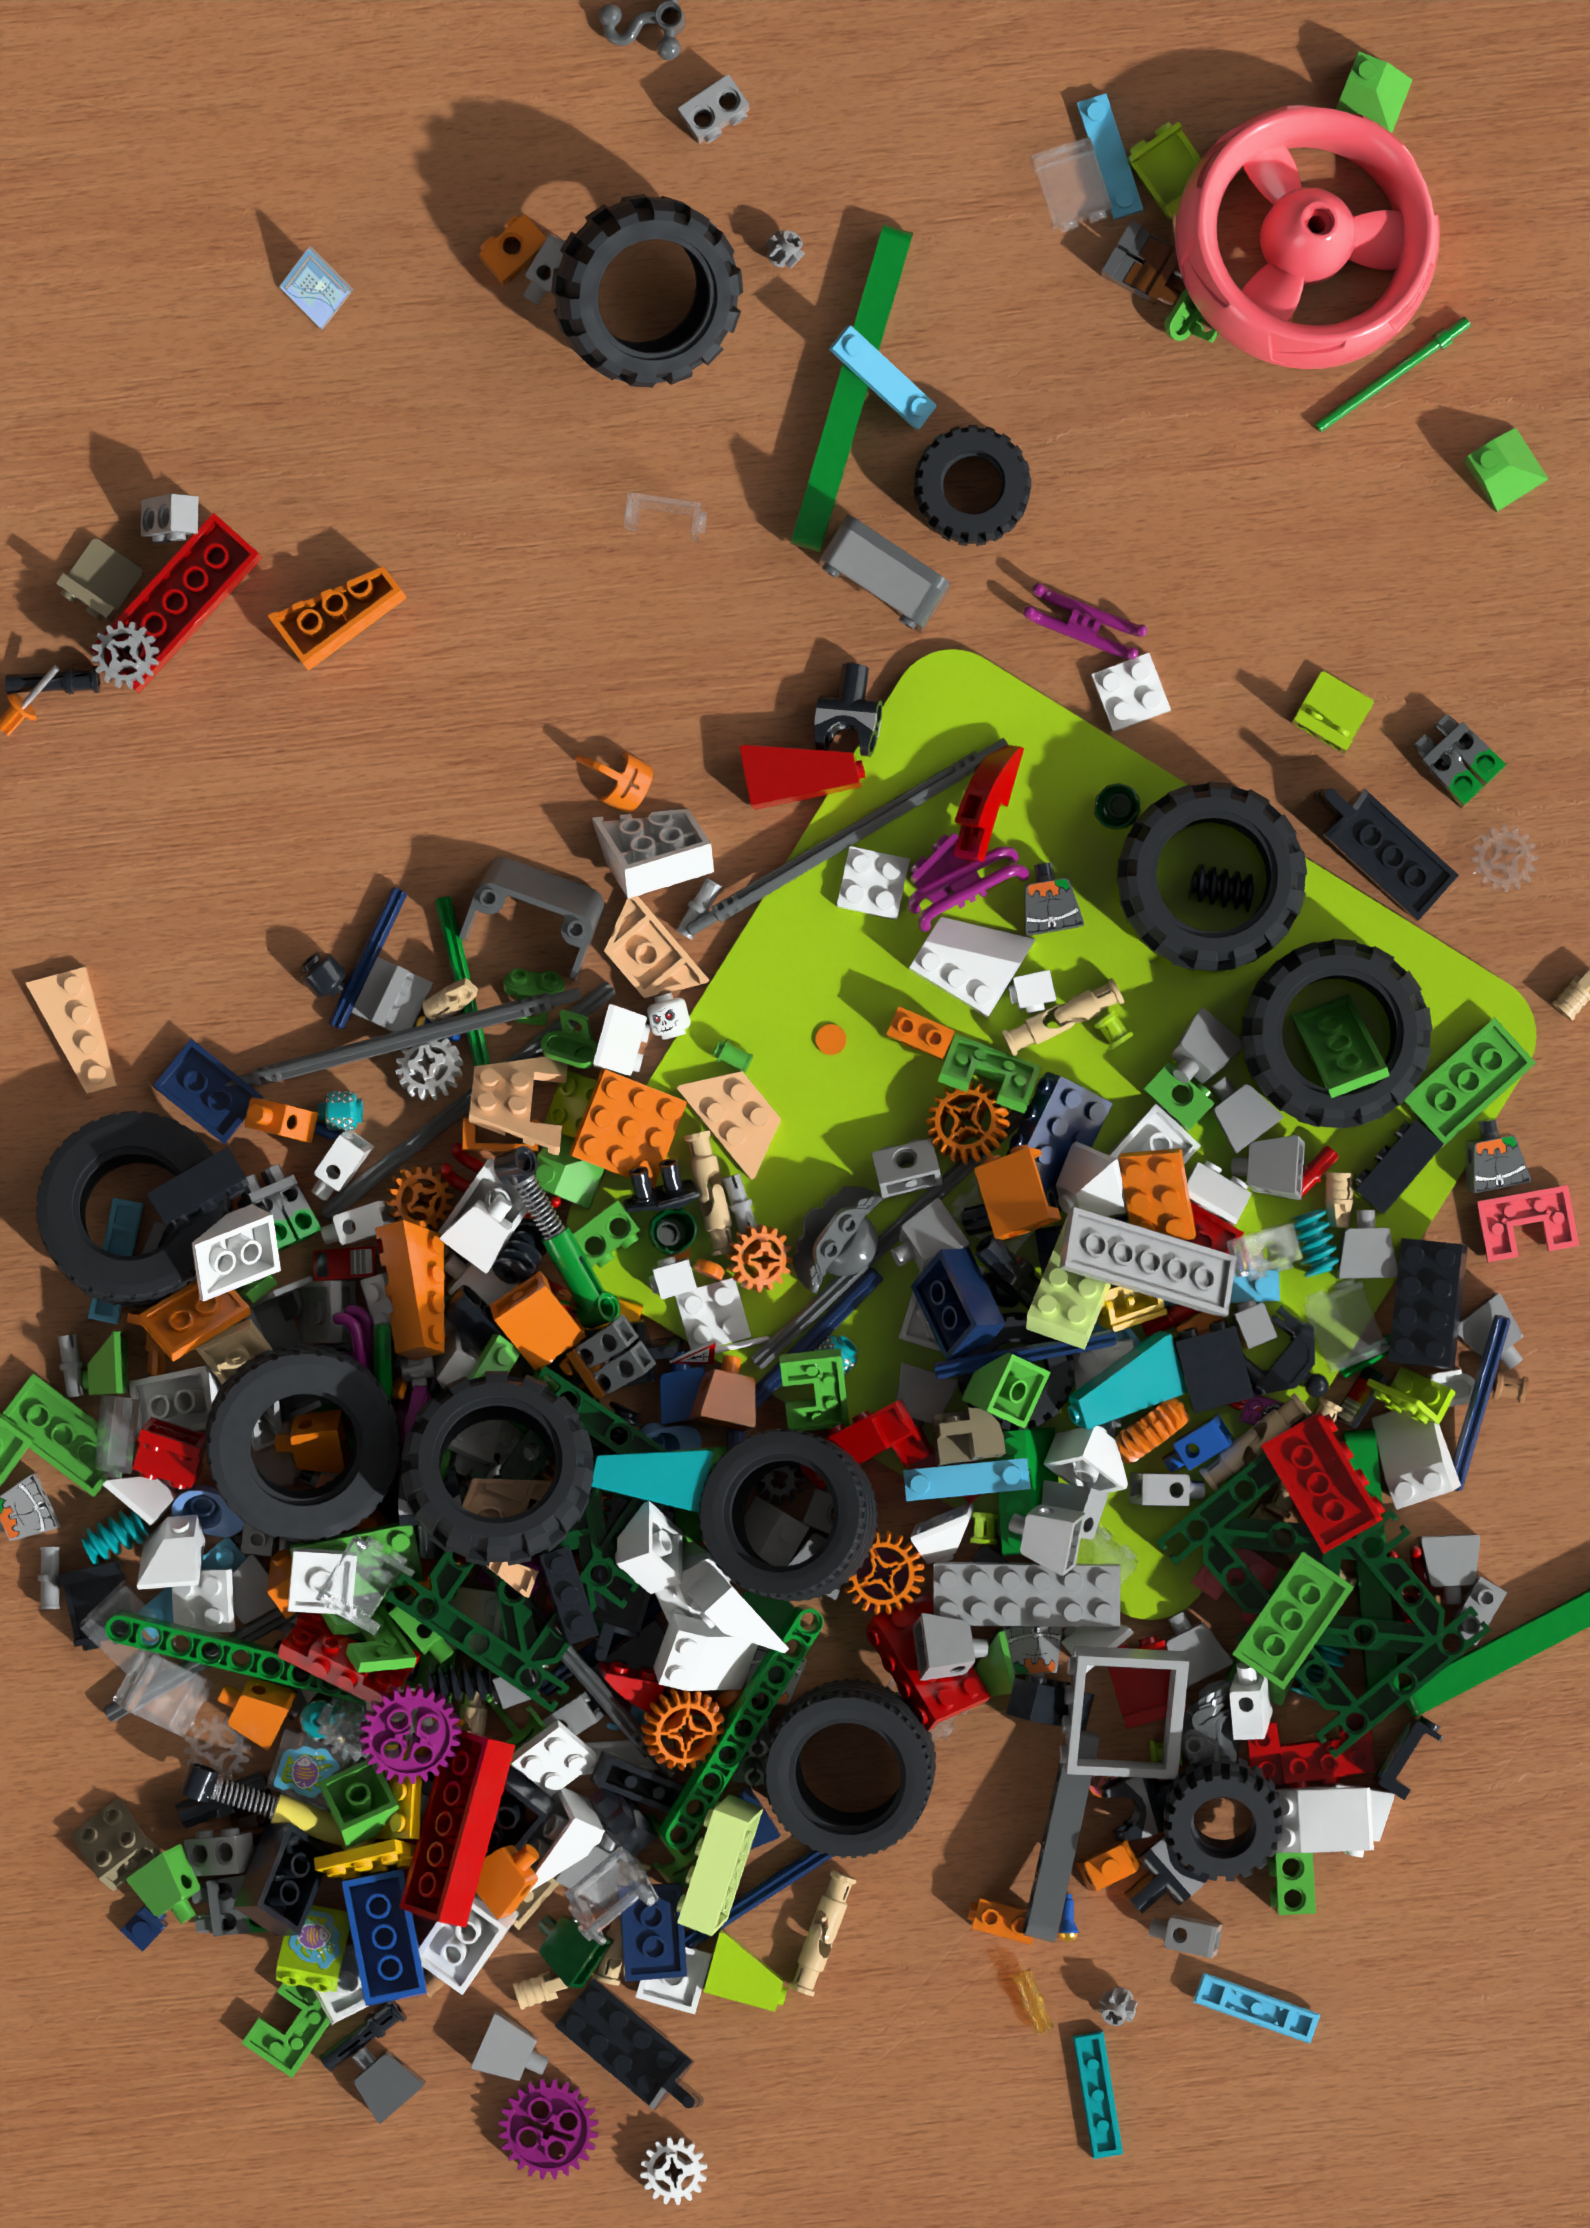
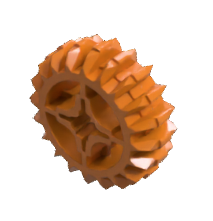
M970 1081L967 1092L955 1088V1092L951 1093L948 1088H944L943 1091L946 1097L944 1099L938 1096L935 1097L934 1100L939 1106L938 1108L929 1107L928 1109L930 1114L935 1117L926 1119L927 1125L933 1127L927 1131V1134L930 1138H935L932 1142L935 1149L941 1148L940 1154L943 1157L950 1154V1159L954 1163L961 1157L962 1162L968 1165L971 1156H973L976 1163H980V1154L985 1153L987 1157H991L992 1152L989 1149L992 1146L998 1150L1001 1149L1002 1146L997 1139L1007 1138L1006 1132L1001 1129L1010 1126L1009 1121L1004 1119L1009 1112L1007 1108L1001 1107L1002 1105L996 1103V1092L992 1088L985 1092L984 1084L979 1083L974 1090V1085ZM968 1101L977 1102L976 1104L972 1103L968 1108L960 1109L956 1107L957 1105ZM987 1108L990 1109L991 1123L988 1131L984 1130L981 1126V1121L985 1116L984 1112ZM948 1114L955 1120L954 1126L950 1130L952 1134L949 1138L945 1134V1122ZM958 1116L964 1120L968 1118L970 1121L971 1119L977 1129L972 1126H964ZM976 1137L980 1139L972 1144H959L960 1142L963 1143L967 1138Z
M1174 1397L1158 1403L1113 1438L1116 1440L1121 1459L1125 1464H1132L1149 1453L1189 1421L1190 1416L1182 1402H1179Z
M875 1531V1541L872 1542L873 1547L868 1552L873 1569L871 1573L859 1580L857 1574L850 1577L849 1581H852L853 1585L847 1587L845 1592L849 1594L856 1590L858 1594L852 1600L854 1604L858 1603L861 1598L866 1600L862 1610L867 1611L870 1603L875 1604L874 1614L878 1615L880 1613V1605H886V1613L889 1615L892 1614L891 1604L896 1603L898 1610L902 1611L904 1607L900 1600L905 1598L910 1604L914 1602V1599L908 1594L910 1590L917 1594L921 1592V1589L913 1584L914 1581L924 1582V1576L915 1575L916 1570L924 1569V1564L914 1565L913 1560L921 1557V1554L915 1552L910 1556L908 1551L912 1549L914 1544L909 1542L903 1548L900 1545L904 1538L902 1535L897 1537L895 1543L890 1541L892 1537L891 1531L886 1532V1540H880L879 1531ZM888 1547L896 1550L903 1557L893 1562H886L882 1560L876 1548ZM875 1558L884 1568L898 1565L892 1569V1574H888L890 1576L888 1581L891 1587L881 1577L868 1580L874 1576V1572H878L875 1569L877 1567ZM908 1566V1582L904 1589L898 1593L893 1582V1576L897 1571ZM875 1583L881 1584L888 1592L890 1598L873 1597L866 1593L863 1588Z
M671 1688V1697L666 1698L665 1695L660 1694L659 1699L661 1703L659 1705L650 1702V1707L654 1712L644 1713V1718L649 1723L641 1725L643 1733H646L642 1740L645 1745H649L647 1751L651 1756L656 1755L655 1760L659 1764L666 1761L667 1768L672 1769L677 1763L679 1770L684 1771L686 1764L689 1763L692 1769H696V1761L701 1759L702 1762H705V1755L711 1753L713 1745L718 1743L717 1735L724 1733V1726L720 1724L724 1721V1716L722 1713H717L720 1707L716 1702L711 1703L712 1698L710 1695L705 1694L701 1697L700 1691H692L690 1694L686 1690H681L680 1695H678L676 1690ZM690 1708L704 1713L706 1723H700L699 1720L692 1719V1715L689 1712ZM676 1711V1714L674 1715V1717H672L671 1719L666 1720L669 1715H671L672 1713H674V1712ZM687 1724L689 1728L680 1734L678 1730ZM661 1735L674 1738L677 1749H672L662 1744ZM701 1738L696 1744L691 1746L694 1740Z

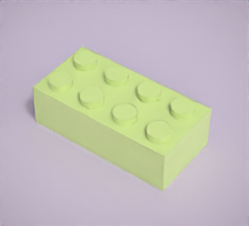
M1066 1218L1027 1313L1026 1329L1085 1350L1111 1284L1059 1269Z
M729 1794L722 1802H717L714 1810L710 1809L704 1821V1826L707 1827L705 1838L701 1837L695 1849V1855L698 1856L696 1866H691L685 1883L689 1884L686 1895L682 1894L676 1911L680 1913L678 1924L712 1936L728 1920L764 1807Z

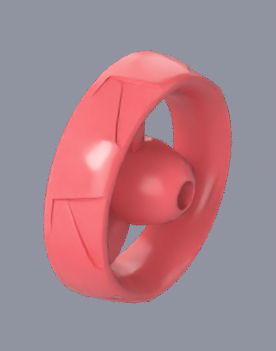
M1288 105L1270 109L1248 118L1220 137L1204 154L1187 181L1180 199L1176 216L1175 244L1179 269L1192 301L1211 327L1224 339L1245 353L1271 364L1298 369H1323L1354 362L1373 353L1394 338L1410 321L1426 296L1435 273L1439 254L1440 225L1438 213L1433 211L1427 185L1413 156L1406 146L1390 131L1361 114H1350L1335 109L1305 105ZM1307 147L1321 149L1352 161L1379 185L1387 197L1392 210L1371 211L1353 217L1346 204L1333 193L1314 187L1302 188L1296 164L1288 148ZM1244 168L1252 183L1273 204V207L1266 215L1260 231V246L1267 264L1254 274L1244 285L1243 289L1240 290L1229 275L1219 251L1217 217L1220 203L1228 184ZM1347 260L1372 269L1395 270L1386 291L1380 299L1355 317L1329 325H1304L1289 322L1300 301L1303 285H1314L1332 278L1341 270Z

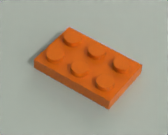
M1182 1149L1121 1153L1118 1158L1130 1224L1181 1240L1194 1239L1196 1232Z
M195 1280L139 1314L138 1318L144 1329L174 1362L249 1316L251 1311L248 1304L234 1289L206 1301L200 1300L198 1283Z

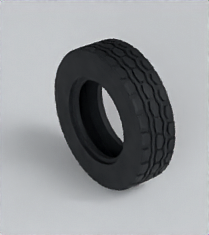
M126 1111L117 1115L113 1113L99 1117L100 1120H92L81 1126L79 1131H74L63 1141L64 1144L58 1147L49 1159L50 1163L45 1166L40 1179L42 1182L38 1186L36 1202L38 1203L36 1207V1218L39 1224L38 1230L42 1242L56 1266L82 1292L94 1299H99L101 1302L115 1306L120 1304L121 1307L137 1308L139 1305L148 1307L156 1305L197 1280L192 1243L226 1214L233 1212L232 1199L227 1197L218 1202V1208L209 1214L202 1215L200 1213L191 1218L192 1222L187 1227L175 1231L163 1245L146 1254L122 1256L100 1248L89 1236L86 1226V1207L92 1190L106 1174L123 1165L147 1163L159 1166L176 1177L214 1155L196 1133L185 1125L179 1124L174 1119L166 1116L160 1117L159 1114L145 1111L142 1113Z
M297 1343V1345L293 1346L291 1344L278 1346L274 1350L270 1351L268 1349L255 1355V1358L247 1360L236 1369L237 1371L231 1374L224 1382L222 1389L218 1391L211 1405L212 1408L209 1411L205 1433L206 1456L212 1479L226 1505L243 1522L254 1529H259L261 1533L274 1538L277 1536L281 1537L282 1540L296 1542L302 1539L304 1542L317 1541L323 1537L327 1539L341 1534V1531L345 1529L348 1531L360 1524V1520L366 1519L377 1508L376 1505L379 1502L381 1503L390 1490L389 1486L393 1484L400 1460L401 1438L398 1420L390 1399L378 1379L362 1363L344 1352L335 1351L334 1348L323 1345L314 1346L313 1344ZM296 1394H314L333 1401L346 1412L354 1426V1448L346 1467L329 1483L310 1490H291L272 1483L258 1470L251 1457V1437L258 1419L275 1402Z

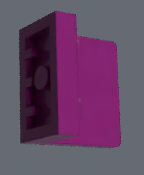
M955 833L950 837L944 834L932 846V850L935 853L929 859L922 856L913 865L910 871L913 874L910 882L917 888H920L971 861L960 859L953 855L959 837ZM947 886L927 898L932 903H935L945 898L951 892V888Z

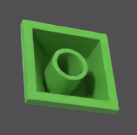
M1358 51L1336 110L1364 115L1392 133L1413 79L1388 62Z
M1516 428L1488 442L1469 454L1464 460V463L1496 512L1548 480L1547 475Z
M561 1133L559 1155L551 1154L548 1152V1148L543 1147L537 1155L538 1166L534 1175H536L537 1182H540V1187H543L542 1191L590 1210L606 1169L568 1155L575 1138Z
M127 1331L113 1332L89 1361L88 1370H83L84 1389H89V1395L129 1393Z
M1008 1352L974 1371L962 1400L1025 1429L1051 1372Z
M1003 1628L996 1629L988 1642L987 1657L978 1658L973 1666L991 1697L1011 1694L1015 1678Z
M367 1760L318 1782L347 1849L376 1836L399 1809V1805L383 1773L377 1774L375 1771L376 1763L368 1765Z

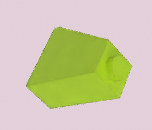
M720 1930L703 1992L775 2012L777 2005L783 2006L788 1989L782 1987L783 1978L725 1930Z

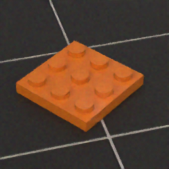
M602 1068L568 1155L631 1179L629 1171L632 1168L645 1166L649 1171L651 1187L654 1188L661 1172L658 1164L666 1159L687 1101Z

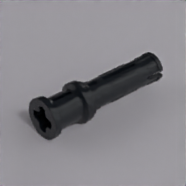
M98 665L92 666V669L73 670L72 667H67L63 672H57L40 692L65 691V693L71 695L75 691L93 690L94 693H100L101 678L100 674H97L95 671ZM47 673L6 674L7 694L31 692Z
M390 2001L374 2014H367L362 2025L326 2052L320 2054L319 2058L327 2070L331 2072L336 2066L356 2053L375 2037L383 2038L389 2028L399 2021L404 2022L407 2020V2016L396 2001Z

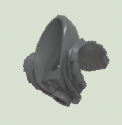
M844 1186L840 1188L837 1194H832L825 1199L823 1208L814 1207L805 1213L802 1220V1228L805 1233L797 1238L795 1243L796 1251L791 1258H793L792 1264L797 1278L807 1290L817 1293L826 1272L837 1276L853 1275L863 1270L872 1261L877 1251L878 1237L875 1226L865 1215H868L872 1209L877 1207L878 1203L884 1200L879 1193L865 1187Z
M1220 1680L1208 1684L1207 1687L1199 1691V1700L1186 1708L1187 1711L1184 1712L1181 1749L1184 1758L1190 1762V1765L1195 1763L1197 1767L1201 1766L1202 1759L1208 1757L1212 1758V1762L1221 1761L1220 1756H1230L1231 1762L1236 1761L1240 1740H1234L1231 1706L1223 1707L1230 1693L1231 1681Z

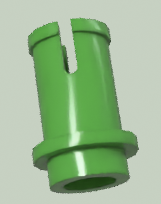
M719 1040L712 1056L717 1058V1062L722 1060L745 1073L753 1058V1054L730 1045L729 1040Z

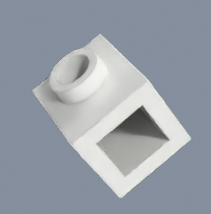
M1050 970L1015 977L1012 979L1013 985L1008 986L1011 1003H1018V1008H1026L1027 1013L1045 1010L1044 1004L1056 1001Z
M675 1256L660 1259L657 1261L658 1266L653 1267L654 1275L648 1276L653 1294L659 1293L661 1299L697 1289L688 1257L677 1261Z

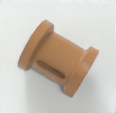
M1497 1372L1493 1386V1399L1504 1397L1518 1400V1403L1524 1404L1528 1389V1377L1523 1376L1522 1379L1503 1376L1502 1372Z

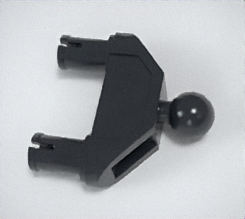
M1281 1305L1276 1313L1282 1316L1285 1322L1276 1314H1273L1270 1320L1291 1337V1342L1269 1370L1263 1371L1243 1354L1252 1390L1256 1395L1268 1394L1296 1388L1302 1381L1308 1395L1316 1398L1322 1397L1328 1391L1329 1383L1327 1378L1320 1373L1311 1374L1309 1372L1315 1365L1314 1327L1309 1322L1304 1321L1302 1323Z

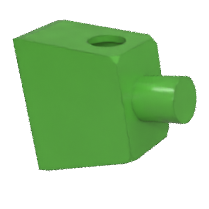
M411 1593L402 1602L410 1604L414 1595ZM419 1601L417 1604L418 1613L420 1615L430 1614ZM395 1607L389 1613L398 1628L424 1656L431 1653L442 1664L453 1655V1649L445 1642L444 1638L399 1607ZM429 1629L432 1632L428 1638L421 1637V1633L424 1630Z
M181 1844L161 1853L126 1878L129 1885L154 1916L159 1917L172 1910L179 1923L183 1924L196 1915L187 1899L200 1891V1885Z

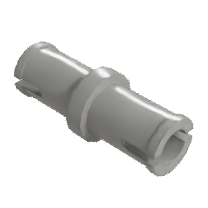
M706 877L694 900L689 901L687 905L689 909L675 931L693 940L694 935H691L686 925L709 912L711 905L723 887Z
M738 1173L721 1180L724 1183L731 1204L728 1206L729 1211L734 1213L740 1233L746 1235V1226L756 1229L757 1225L750 1207L753 1205L752 1200L747 1198L741 1175Z
M77 1334L57 1337L62 1361L59 1368L60 1371L63 1370L66 1398L86 1395L81 1369L84 1367V1361H80Z
M40 1547L41 1575H38V1581H41L40 1609H60V1580L58 1575L60 1547Z

